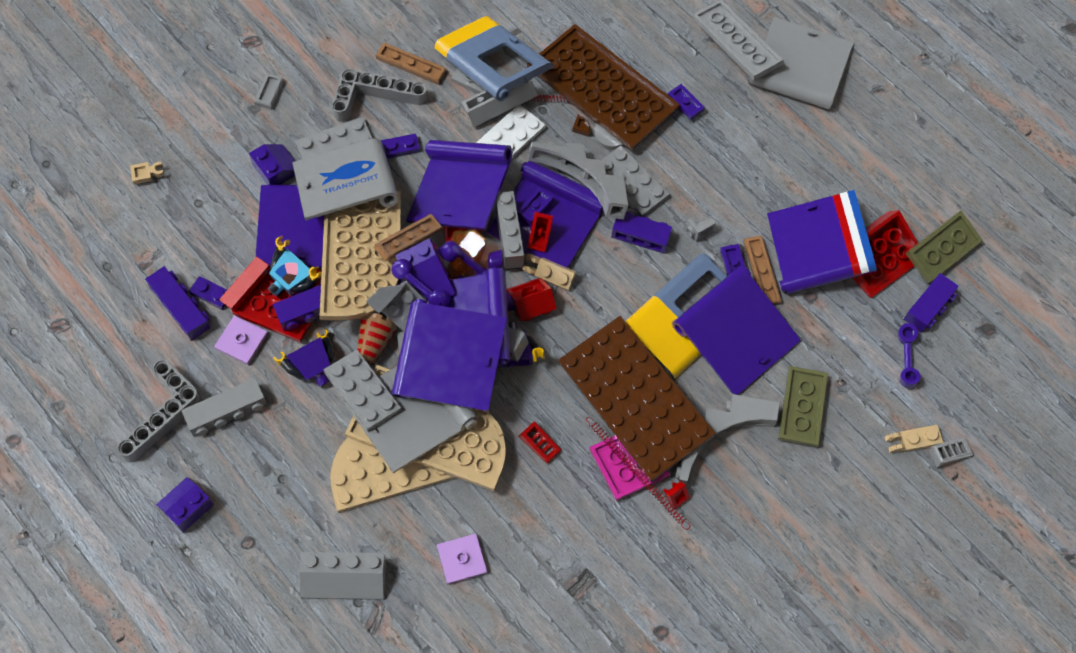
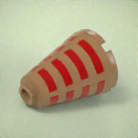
M377 313L361 317L357 350L369 366L370 364L375 365L398 328L388 317L385 319L382 317L383 315Z

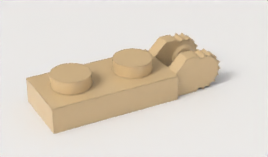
M532 254L526 255V259L533 263H538V267L534 268L523 264L522 270L535 274L534 276L569 290L571 288L576 271L543 257L540 258Z
M938 425L901 431L885 436L887 442L896 440L901 442V444L889 447L890 453L915 451L943 443Z

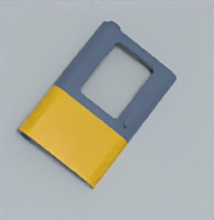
M699 254L625 321L648 351L671 374L673 380L701 356L687 336L682 337L673 328L672 322L683 314L675 305V300L706 272H711L720 282L727 277L707 254Z

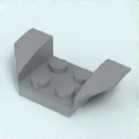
M407 280L400 285L380 287L366 301L377 313L382 311L404 332L411 302H415V299H422L429 304L428 300Z

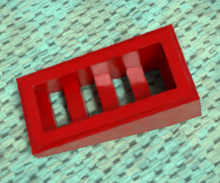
M535 421L518 436L545 463H548L561 451ZM532 431H534L535 434L531 438H529L528 435ZM539 436L541 439L535 444L533 441ZM545 441L547 445L541 450L539 446ZM551 447L553 450L546 456L544 452Z

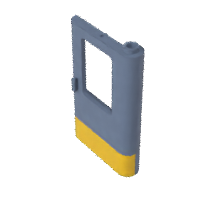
M489 16L482 17L441 37L435 43V51L500 102L509 97L511 89L554 68L551 62ZM508 46L532 64V66L509 78H504L481 59Z

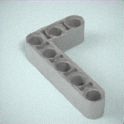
M346 69L341 74L332 102V110L337 121H346L350 117L356 94L423 105L428 100L427 87L424 83Z
M166 360L157 361L153 366V371L158 380L173 396L118 444V452L127 462L138 460L184 419L181 410L201 401L195 387ZM168 369L166 373L160 374L162 370ZM181 382L180 385L173 387L174 383ZM194 394L191 399H186L188 395ZM173 408H179L175 413H171ZM164 421L162 425L156 426L157 422ZM149 434L145 440H140L143 435ZM133 448L130 453L125 454L127 449Z

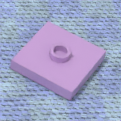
M233 316L214 348L249 365L267 337L268 332L237 316Z
M476 534L437 544L447 585L487 574Z

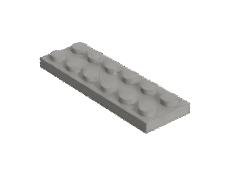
M719 0L693 14V20L753 81L783 65V59L723 0Z

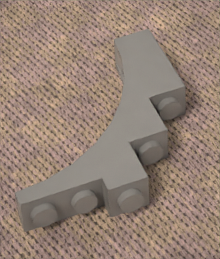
M531 142L528 161L555 167L575 177L598 198L603 207L605 217L624 219L628 207L624 177L607 175L603 160L586 158L585 145L567 142L566 146Z
M733 394L731 400L726 402L725 411L706 408L705 414H701V416L712 428L716 436L681 461V467H677L675 478L679 479L678 482L681 481L685 485L687 484L690 470L695 460L718 437L744 427H774L778 419L780 402Z

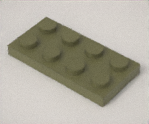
M958 211L905 254L926 283H930L983 240L964 213Z
M789 366L778 440L818 447L828 373Z

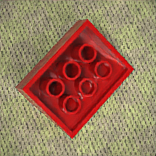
M900 210L886 212L865 228L877 271L853 277L852 279L869 298H872L914 267L905 253L918 242Z

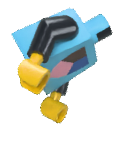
M283 236L278 237L275 241L277 247L272 257L269 273L275 282L268 290L277 296L283 289L290 295L299 294L311 289L316 283L317 278L322 276V272L316 274L319 267L308 268L288 248L285 250L284 247L290 245V240H285L283 244Z

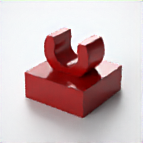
M681 481L678 483L672 482L671 489L663 490L668 502H670V506L673 504L672 508H675V510L690 498L686 485Z

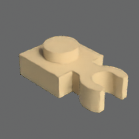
M148 162L130 165L133 184L152 181V176L159 178L165 176L163 170L157 171L159 168H163L162 162H156L152 166Z

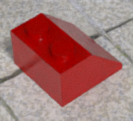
M542 278L507 289L515 306V314L520 321H530L535 316L547 315L552 310L557 309L552 289Z

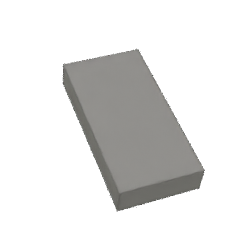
M266 73L254 104L272 110L284 83V78Z

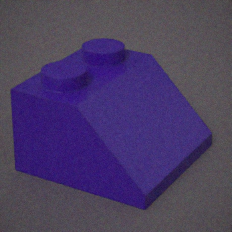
M263 144L249 153L252 165L267 185H281L295 176L292 163L295 160L283 144Z
M186 477L156 505L184 533L214 504L193 481Z

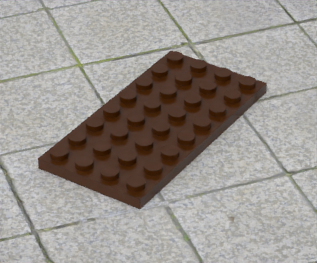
M576 24L539 53L551 62L554 68L538 75V77L631 151L680 107L678 102ZM528 62L527 68L532 66V64Z
M621 316L558 359V363L651 482L716 436L712 428Z

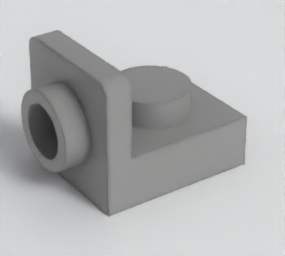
M711 217L708 220L700 221L696 225L690 218L687 220L686 232L689 237H693L697 242L715 231L716 221Z

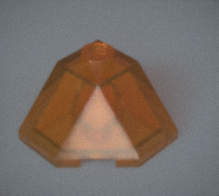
M472 229L468 231L456 230L451 238V241L456 242L475 262L480 263L488 242L484 237ZM459 257L455 261L450 262L463 276L473 270Z

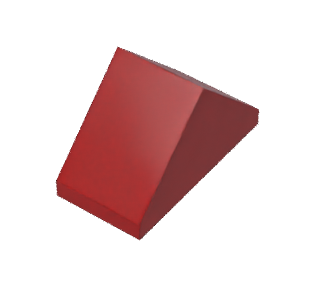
M535 211L527 248L546 252L552 232L553 215Z

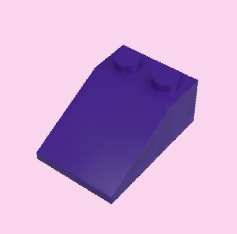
M430 238L395 255L397 260H408L412 267L411 274L431 291L445 290L450 294L451 298L457 295L443 259L438 252V247Z

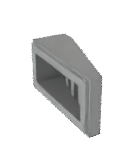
M965 437L931 446L928 450L936 468L973 456ZM959 444L963 445L966 453L962 452ZM953 446L956 447L959 455H956ZM947 448H949V450H950V452H951V454H952L951 457L949 456V454H948V452H947ZM941 450L943 451V453H944V455H945V457H946V458H944V459H943V456H942V454H941V452H940Z

